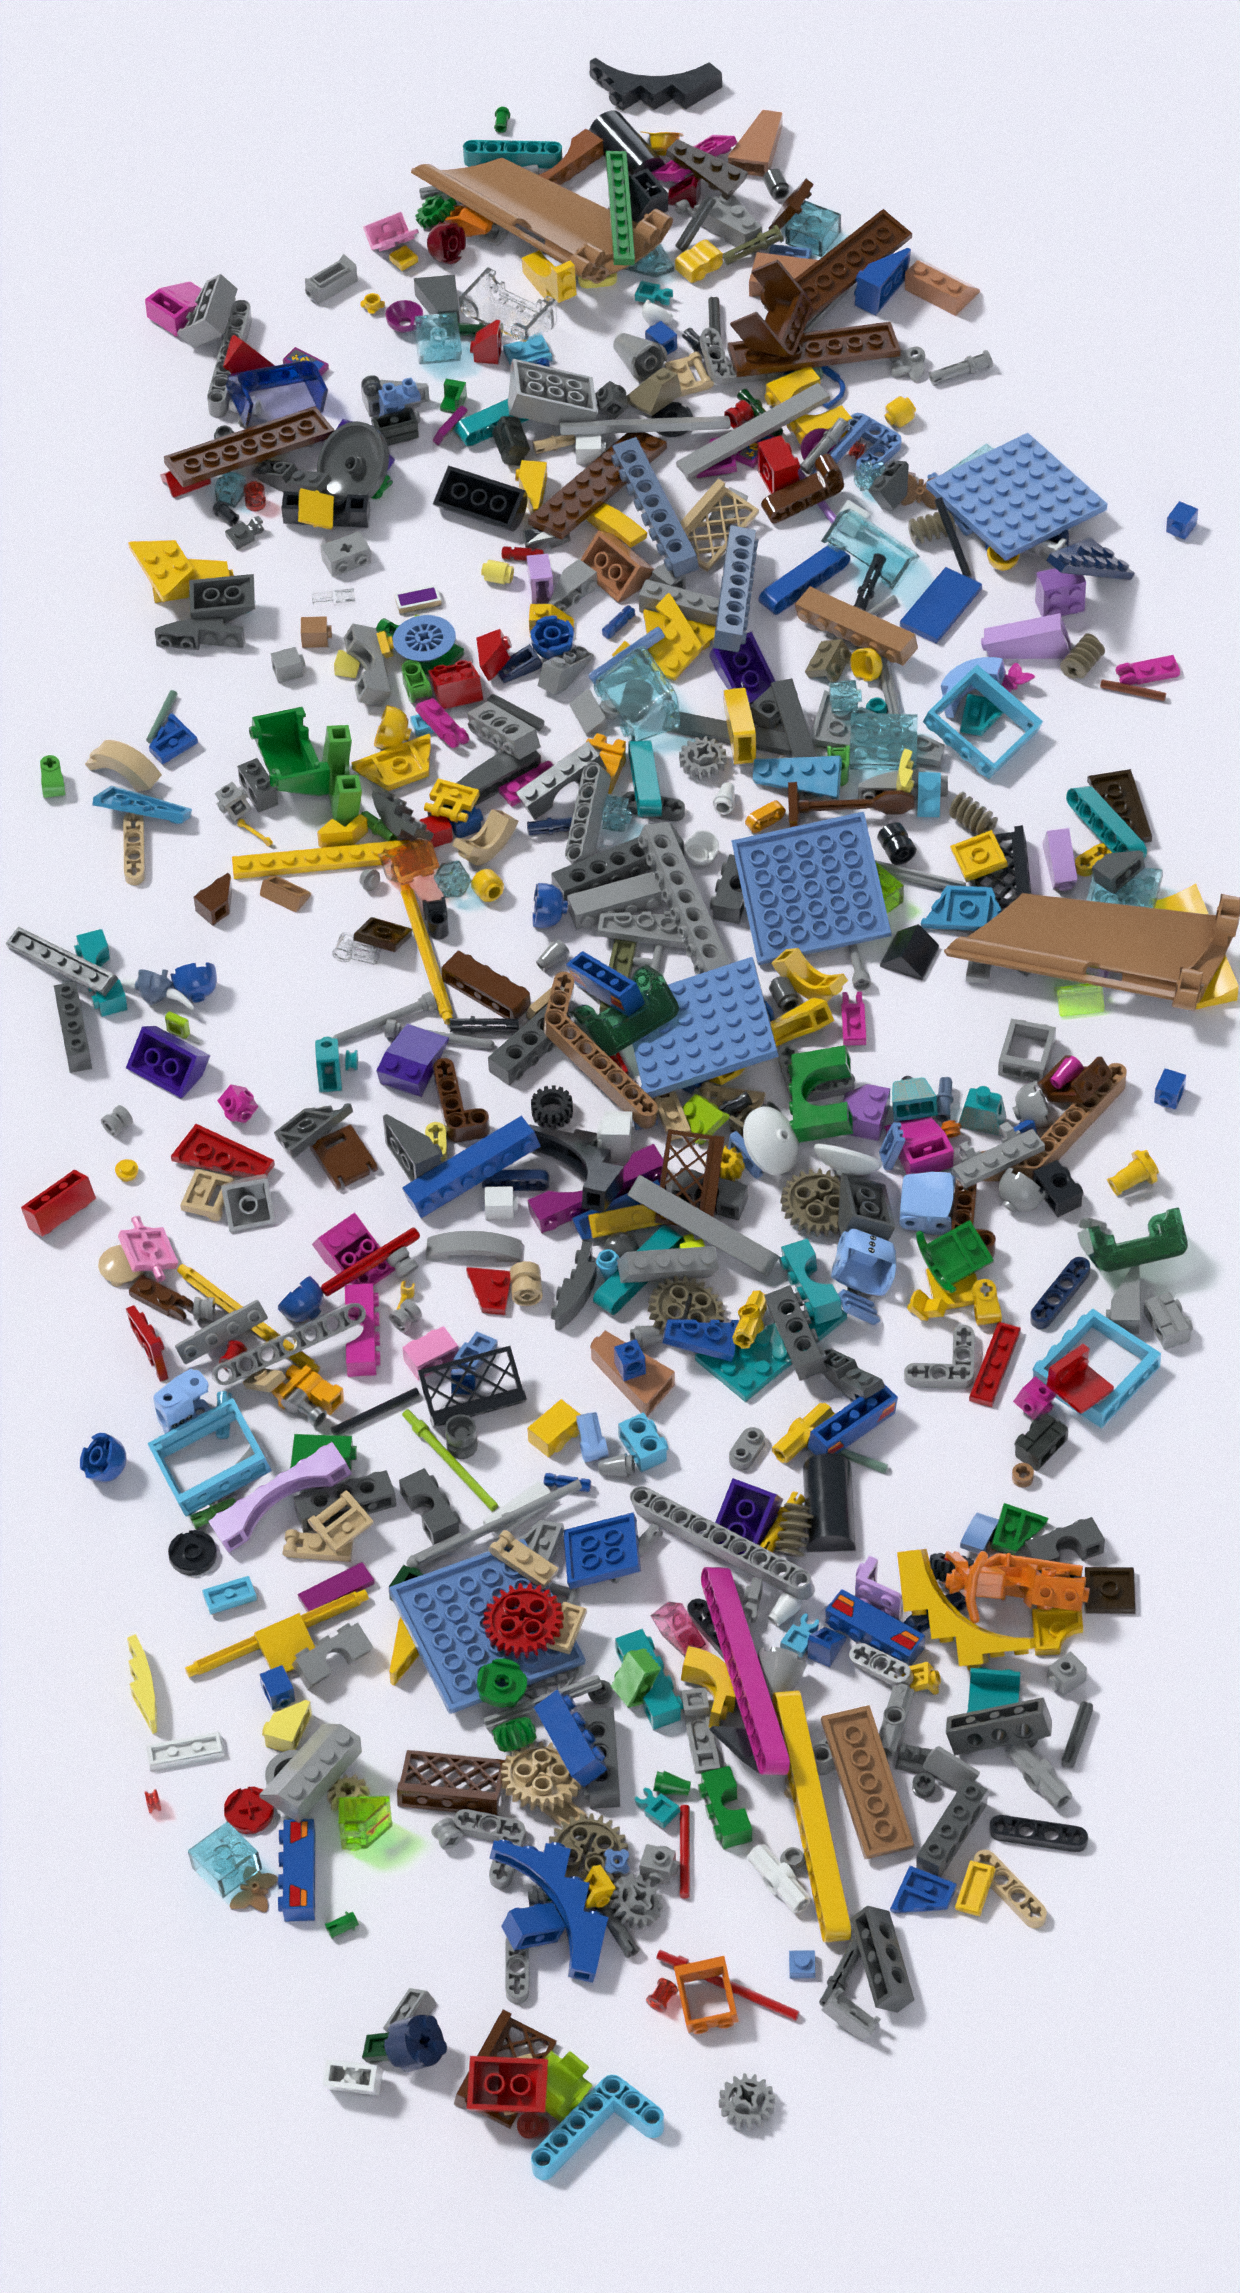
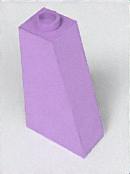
M1060 613L984 628V638H981L982 649L987 651L989 657L1003 659H1065L1072 650L1071 639Z

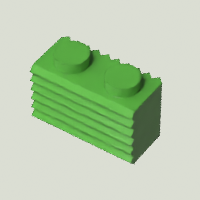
M644 1648L631 1650L624 1655L623 1664L615 1673V1678L611 1685L628 1708L643 1704V1697L650 1691L661 1670L658 1663L652 1659L653 1656H650V1653Z

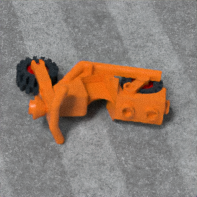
M946 1551L945 1554L933 1553V1555H930V1565L936 1580L941 1581L945 1588L949 1589V1594L960 1592L965 1596L970 1621L974 1624L980 1620L975 1601L976 1597L1001 1599L1002 1601L1005 1600L1006 1596L1023 1598V1602L1029 1608L1033 1604L1042 1610H1051L1053 1607L1081 1612L1083 1602L1088 1603L1090 1588L1085 1587L1086 1577H1082L1083 1566L1016 1556L1010 1553H997L988 1558V1554L985 1551H981L978 1554L975 1562L969 1557L961 1556L956 1551L953 1553Z

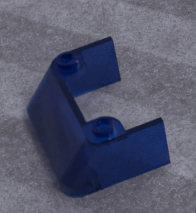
M307 360L231 373L226 381V388L245 427L249 426L253 409V402L248 392L304 382L317 409L321 413L324 411L328 393L327 386L317 366Z

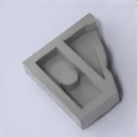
M539 1520L532 1527L531 1531L524 1534L519 1540L525 1539L531 1550L552 1563L565 1528L563 1523Z

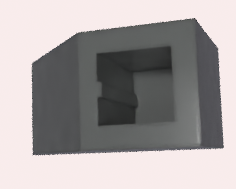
M894 460L886 466V470L873 481V485L868 489L881 509L894 510L907 496L909 470L907 461Z

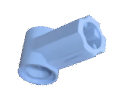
M597 1412L576 1416L581 1437L580 1449L584 1463L608 1458V1448L605 1438L601 1433Z

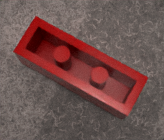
M74 1169L24 1204L21 1210L29 1230L43 1237L58 1225L70 1219L72 1215L87 1207L89 1203L96 1199L89 1177Z

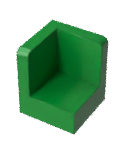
M445 379L444 398L440 405V411L454 413L460 406H464L467 398L466 382Z

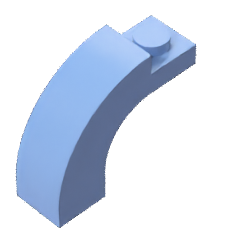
M976 658L956 666L945 676L940 685L942 698L976 665H979L1002 685L1006 674L1003 658ZM972 685L944 710L946 717L955 718L962 698L968 692L975 690Z

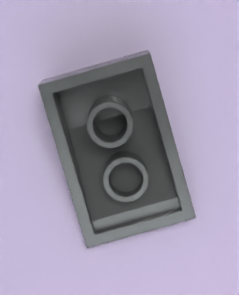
M254 574L189 580L191 619L224 618L225 624L254 610Z
M388 1114L383 1115L385 1144L410 1182L442 1164V1151L438 1144L434 1145L430 1137Z
M842 1173L838 1215L841 1235L844 1231L848 1232L851 1229H857L889 1241L896 1226L885 1184Z

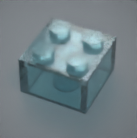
M805 200L801 205L802 212L799 215L796 213L785 225V244L792 247L812 249L813 255L822 258L841 233V214Z
M457 312L415 316L413 328L419 365L460 361L462 347Z
M225 1822L187 1851L192 1869L222 1898L263 1869L259 1852L228 1822Z

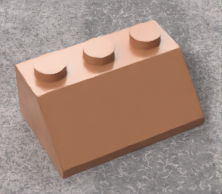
M917 260L905 272L906 291L954 316L980 293L979 288L927 262Z
M599 530L580 559L597 572V585L619 603L641 590L646 579L649 580L652 571H654V568L614 534Z

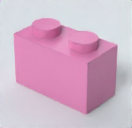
M444 1326L431 1330L425 1336L412 1340L402 1347L404 1362L417 1380H420L418 1370L451 1362L459 1351L457 1343Z

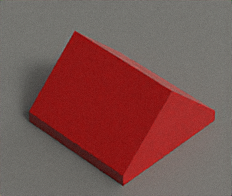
M233 335L223 367L255 391L274 364L243 340Z

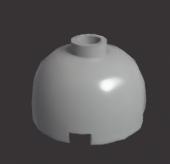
M1036 1080L1021 1087L1015 1097L1016 1106L1012 1107L1017 1120L1022 1119L1023 1122L1025 1120H1033L1036 1129L1054 1124L1053 1119L1048 1121L1047 1115L1051 1114L1042 1090L1037 1091L1035 1088L1036 1085H1039Z
M1008 1168L1003 1174L998 1188L1000 1197L1004 1200L1002 1205L1011 1212L1015 1210L1030 1212L1036 1209L1046 1197V1193L1040 1194L1038 1191L1041 1187L1021 1172L1015 1175L1011 1173L1014 1169Z

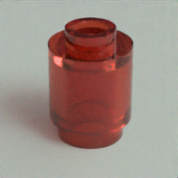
M526 2112L519 2117L517 2130L526 2139L538 2140L545 2137L548 2133L549 2122L543 2114Z

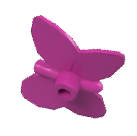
M1014 663L1009 669L1008 675L1005 674L1002 686L1011 692L1012 689L1016 690L1018 688L1016 684L1022 685L1034 679L1035 675L1027 672L1022 673L1020 665Z

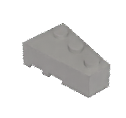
M722 194L713 197L716 203L702 226L710 230L711 234H718L725 238V242L738 247L756 238L757 233H762V226L733 194L728 200H725ZM700 204L694 206V214L697 211Z
M221 273L207 280L195 300L197 306L194 312L188 313L186 318L189 321L185 328L179 329L177 334L194 349L215 338H220L225 333V326L231 315L230 311L236 300L235 296L238 288Z

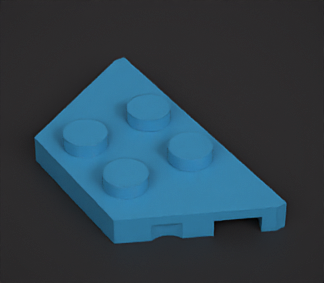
M947 885L942 891L941 897L931 906V912L926 918L921 920V927L976 931V929L984 926L1002 911L992 887Z

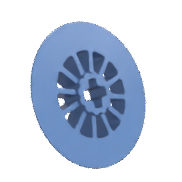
M420 615L412 617L399 625L393 635V646L401 656L419 662L432 661L444 655L452 648L456 639V632L452 624L444 618L434 615Z

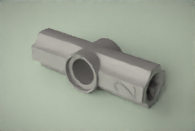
M901 1683L893 1685L879 1731L887 1759L896 1756L914 1696V1690L908 1685Z
M1026 1742L1014 1744L1008 1751L1007 1757L1023 1773L1026 1784L1033 1791L1038 1790L1054 1809L1062 1808L1072 1798V1793L1057 1777L1052 1764L1046 1759L1041 1760Z

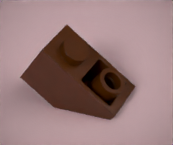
M229 873L217 878L211 885L193 896L195 911L212 926L230 914L232 881Z

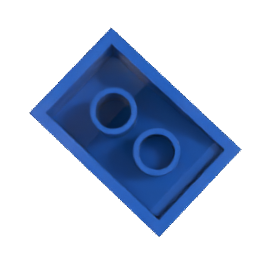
M905 248L868 264L863 271L860 270L855 280L857 287L854 291V305L876 316L904 283L905 272L909 269L911 249Z

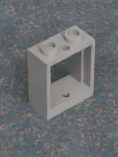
M1011 1018L998 1062V1075L1030 1082L1037 1080L1039 1083L1047 1073L1056 1042V1027ZM1014 1036L1046 1042L1041 1061L1010 1056L1009 1052Z

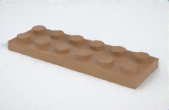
M870 1705L822 1716L820 1720L864 1860L913 1848L914 1842Z

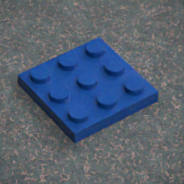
M634 1512L563 1530L567 1584L570 1590L641 1572L637 1519Z

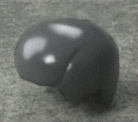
M617 1232L605 1241L603 1250H613L620 1258L626 1252L637 1251L639 1245L632 1235L626 1232Z

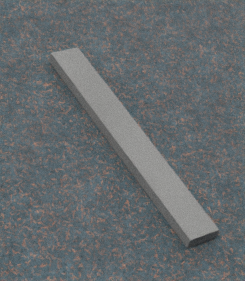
M817 383L676 461V466L687 479H690L830 401V395Z
M729 416L559 422V430L562 435L720 430L730 428Z

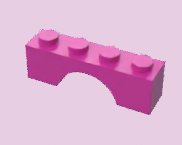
M373 1283L345 1285V1305L359 1303L366 1311L365 1319L360 1323L364 1328L362 1333L355 1340L346 1343L348 1377L376 1375V1366H381L380 1351H376V1346H380V1332H375V1327L380 1326L379 1312H375V1307H379V1293H374ZM356 1307L350 1308L348 1317L351 1320L358 1319L359 1310Z

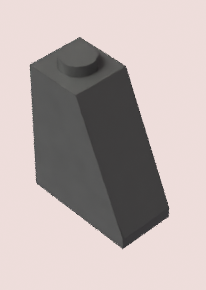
M455 274L414 278L415 297L438 325L440 321L460 323Z

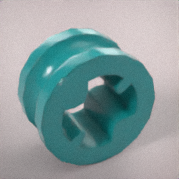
M346 1050L345 1070L349 1071L350 1068H353L354 1071H357L359 1062L358 1050L354 1052Z

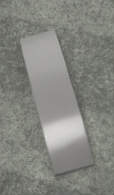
M447 1232L427 1238L426 1260H450V1255L496 1256L497 1262H520L522 1242L517 1238L493 1232Z
M706 1687L682 1690L684 1718L695 1774L719 1769L720 1763L714 1735L709 1730L710 1712Z

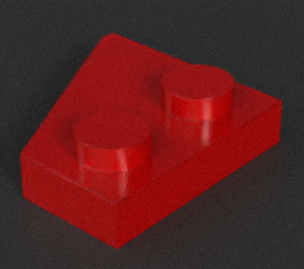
M467 1267V1278L471 1282L472 1290L478 1299L481 1312L506 1315L511 1286L510 1271Z

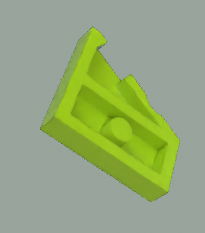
M694 1094L682 1106L691 1133L713 1135L730 1118L729 1114L719 1110L715 1104L708 1102L702 1095ZM698 1139L695 1143L703 1145L707 1140Z

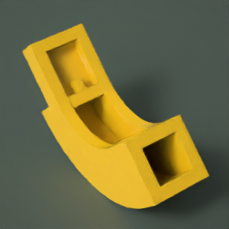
M799 948L786 949L771 963L780 976L789 978L797 993L809 1000L814 997L828 1002L833 996L839 994L843 990L842 986L848 982L844 973L826 975L816 970L806 960Z
M688 1646L683 1662L681 1681L706 1687L714 1699L709 1728L719 1726L721 1720L726 1721L728 1712H734L736 1701L726 1664L719 1657L708 1651Z

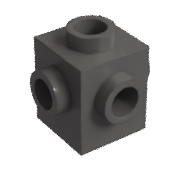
M609 381L595 393L599 411L614 420L629 407L626 390L621 385Z

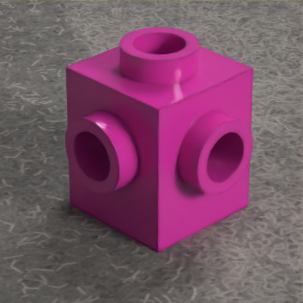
M232 1084L229 1085L217 1100L224 1111L225 1117L232 1122L246 1123L259 1107L254 1100V1095L246 1087Z
M1035 1376L1020 1390L1013 1402L1035 1420L1041 1414L1049 1413L1053 1409L1054 1405L1052 1402L1057 1395Z

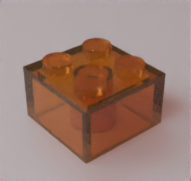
M419 838L378 854L386 879L395 883H401V885L413 882V878L419 875L422 877L432 875L435 869L440 868L432 842Z

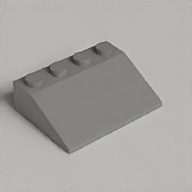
M512 359L508 395L509 415H513L516 418L531 419L538 423L552 424L556 427H559V422L595 421L598 410L593 377Z

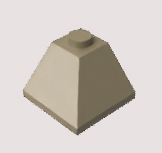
M664 367L626 396L628 405L653 416L682 395L678 374Z

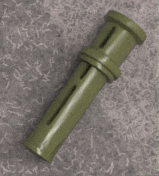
M774 225L773 229L764 233L759 232L756 238L723 253L725 264L728 266L760 249L767 250L768 246L777 242H784L779 227Z

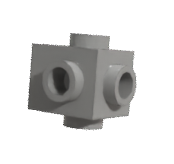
M233 781L214 793L219 800L216 803L223 815L227 812L233 821L252 809L246 800L249 796L242 786L238 788Z
M646 1844L639 1865L642 1878L650 1879L654 1884L663 1883L670 1885L672 1876H677L680 1862L676 1861V1850H671L667 1846Z

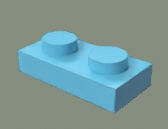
M919 772L917 817L940 818L941 773Z
M249 1576L202 1590L210 1615L257 1600Z

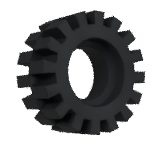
M552 1085V1089L544 1086V1091L538 1089L537 1094H533L531 1113L534 1122L538 1121V1126L541 1127L544 1124L546 1128L552 1126V1129H557L556 1125L562 1128L564 1127V1122L566 1124L570 1122V1118L572 1119L573 1101L569 1091L565 1090L563 1092V1087L561 1086L557 1090L556 1085ZM548 1104L561 1106V1108L555 1111H548L543 1107Z

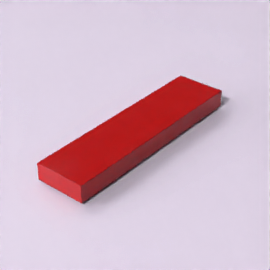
M1002 1322L997 1323L971 1390L970 1402L988 1407L993 1406L1021 1334V1327Z

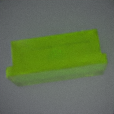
M1077 984L1054 987V994L1058 1000L1059 1016L1061 1017L1105 1011L1103 987Z

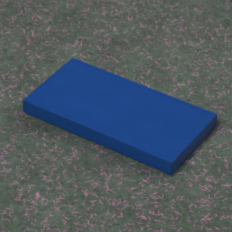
M945 567L900 620V627L937 644L982 590V583Z

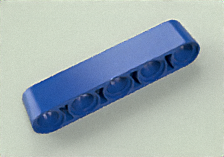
M830 543L766 587L760 593L758 601L773 614L778 615L796 603L809 587L816 589L842 571L849 564L851 557L838 545Z

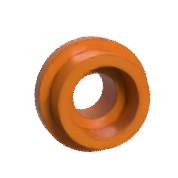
M955 1120L943 1122L940 1128L946 1133L947 1138L950 1139L961 1134L960 1129L962 1126L960 1123H956Z

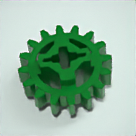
M442 191L438 195L435 193L433 197L429 196L425 203L421 204L422 207L417 210L418 213L415 215V220L424 229L427 227L431 229L432 226L445 222V219L450 216V212L455 209L453 206L457 204L456 199Z

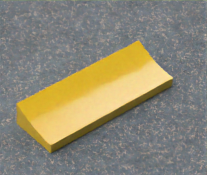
M1196 883L1174 895L1152 901V908L1209 914ZM1226 954L1207 986L1201 1001L1197 1003L1196 1009L1237 1001L1239 986Z

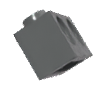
M769 687L750 705L754 724L761 728L774 730L776 727L781 726L782 722L772 689Z
M258 758L237 766L239 783L248 794L258 813L278 805L277 790L275 787H271L269 775Z

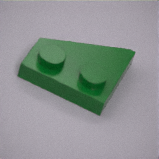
M1004 1503L990 1548L1015 1555L1025 1546L1026 1541L1034 1537L1047 1524L1049 1518Z

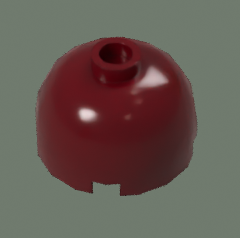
M453 222L435 225L427 237V248L431 257L444 264H455L462 258L459 255L461 250H465L466 236L463 228L458 227V224Z

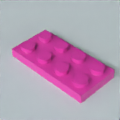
M711 135L694 147L716 157L731 151V147L737 144L735 136ZM671 160L651 173L657 180L678 183L683 181L687 174L693 172L689 169H683Z

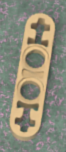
M127 813L123 818L125 881L130 885H139L145 879L143 815ZM132 821H136V828H132ZM131 837L140 838L139 841L134 843L128 841ZM131 854L140 855V857L135 860H131L128 858ZM132 868H136L137 873L134 876H132Z
M990 1850L978 1851L974 1855L973 1861L980 1863V1860L984 1862L989 1860V1865L994 1866L996 1869L990 1888L1027 1926L1031 1928L1042 1927L1047 1917L1045 1906ZM1003 1875L1009 1881L1004 1885H1000L994 1879L997 1876ZM1015 1893H1022L1025 1896V1900L1015 1902L1011 1896ZM1031 1911H1032L1034 1914L1040 1913L1039 1918H1037L1036 1916H1033V1917L1031 1918V1917H1030Z

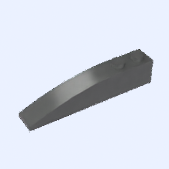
M535 750L519 760L513 755H509L506 751L497 753L470 771L457 784L479 790L480 796L475 803L476 806L498 794L499 787L537 768L541 764V755ZM446 804L443 805V807L445 808H453V806H449Z

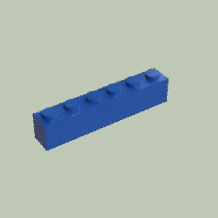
M521 1115L403 1186L402 1189L409 1204L418 1216L423 1218L541 1146L535 1132Z

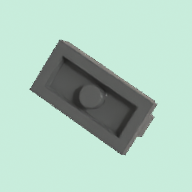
M905 1743L901 1745L895 1769L917 1774L929 1773L933 1777L938 1778L923 1768L928 1754L933 1749L916 1747Z

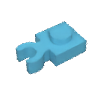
M806 1613L800 1619V1627L793 1624L780 1642L781 1648L799 1654L798 1657L800 1658L808 1650L809 1635L819 1629L818 1619L813 1624L806 1623L808 1621V1614Z

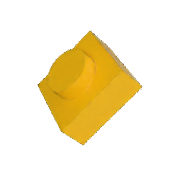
M404 245L390 253L389 260L403 271L418 263V256Z
M385 631L376 633L383 656L386 659L393 657L392 649L395 648L392 636H388Z

